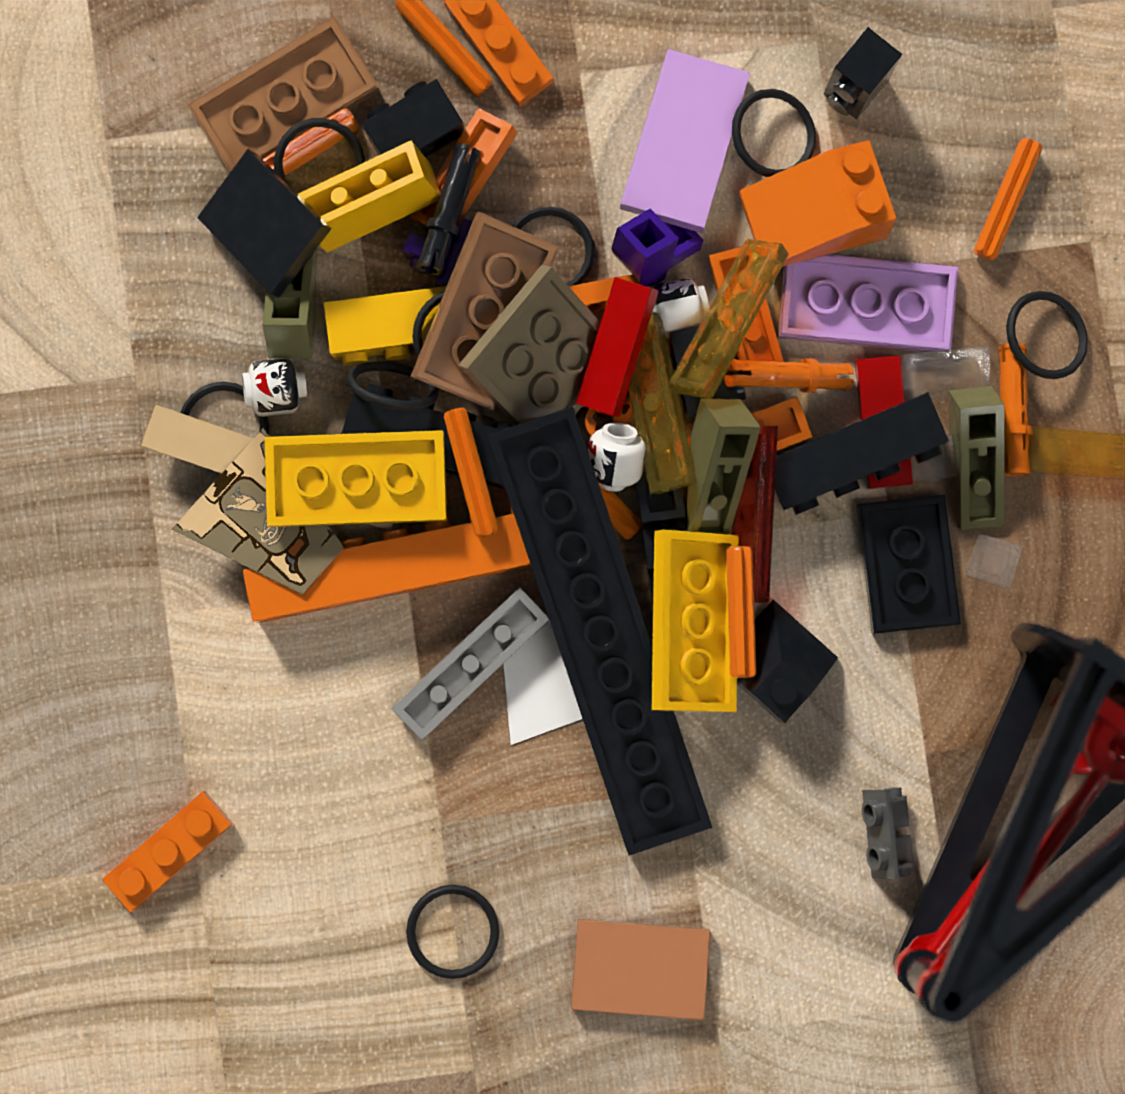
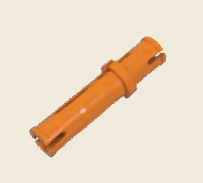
M1018 343L1023 354L1027 357V345ZM1009 344L998 346L1000 398L1004 403V476L1022 477L1031 474L1029 437L1033 436V427L1028 422L1026 369L1015 358Z
M730 358L724 366V371L741 372V375H724V381L728 387L799 388L803 393H814L817 389L848 391L854 379L837 378V375H854L851 364L818 363L816 359L804 358L801 362L752 361Z

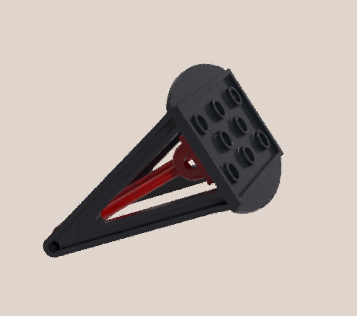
M1021 623L1012 632V641L1021 653L1019 666L893 956L894 973L897 975L898 980L909 992L915 994L919 1003L931 1016L948 1023L964 1021L1125 878L1124 822L1026 909L1018 908V905L1040 874L1125 800V658L1097 638H1075L1058 630L1033 623ZM1056 678L1065 684L1062 691H1059L1050 704L1054 711L993 852L984 867L972 881L969 876L970 869L1051 682ZM1084 742H1085L1084 753H1081L1080 751H1081V749H1082V747H1083V744H1084ZM1073 773L1088 774L1072 798L1055 812L1065 786Z

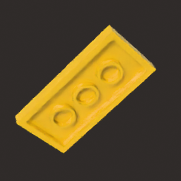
M443 430L265 437L268 527L447 521Z
M676 530L654 531L652 710L737 712V678L730 675L726 551L730 547L738 546L739 535Z

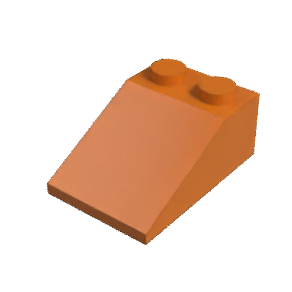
M870 140L828 150L739 190V197L764 272L888 239L897 219Z

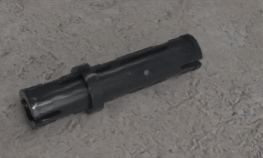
M466 144L455 145L454 154L433 218H429L425 226V231L428 234L416 267L425 272L427 266L431 265L430 275L441 276L444 273V266L452 241H456L460 234L458 227L459 219L478 161L482 156V153L473 147L471 154L467 155L464 162L469 145Z

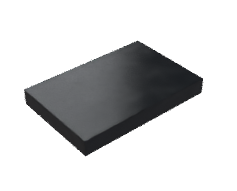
M249 149L246 150L197 217L267 292L280 298L332 229L257 153Z
M945 494L857 504L872 634L960 625L961 620Z

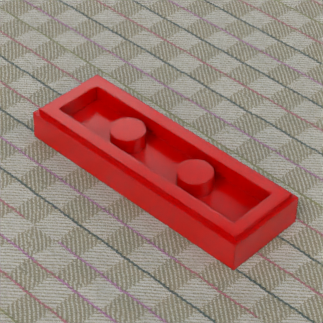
M614 278L576 404L611 416L620 417L659 290L621 278Z
M900 355L855 360L861 420L905 402ZM911 458L898 463L901 468L900 472L879 481L876 480L874 473L868 475V490L912 486L914 483Z

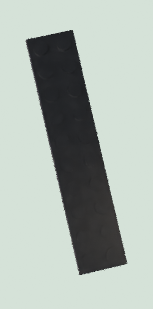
M569 407L488 434L487 436L628 856L712 828L674 711L652 710L653 647L574 408Z

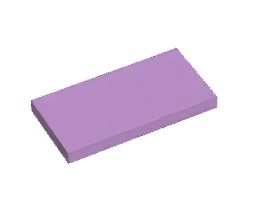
M667 49L620 203L621 210L640 215L651 208L665 223L703 233L732 136V120L736 109L742 102L750 72Z
M829 254L783 266L777 338L948 355L951 353L958 267Z

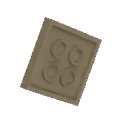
M542 264L458 366L515 425L569 407H573L575 414H577L583 407L576 404L600 327V321L552 267Z

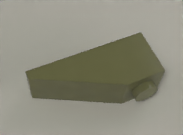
M317 249L280 298L269 294L266 290L262 326L269 358H312L316 315Z
M992 386L948 390L949 437L959 527L961 530L1004 526V403Z
M700 399L690 436L686 531L730 535L761 428L741 399Z

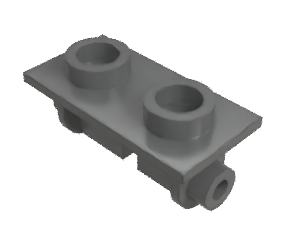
M901 787L884 788V790H862V817L866 824L868 839L866 857L871 868L872 878L898 880L899 877L911 876L910 867L915 866L911 835L896 836V828L910 826L907 795H902Z

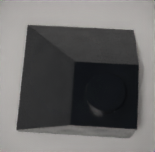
M772 599L755 618L756 675L751 678H737V685L778 722L786 723L814 692L838 657Z

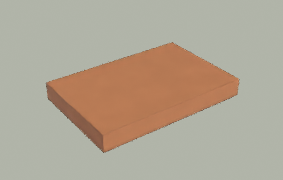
M578 919L571 1010L704 1020L710 929Z

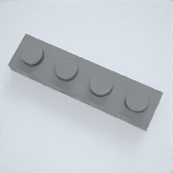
M519 587L391 709L422 741L547 623L549 618Z

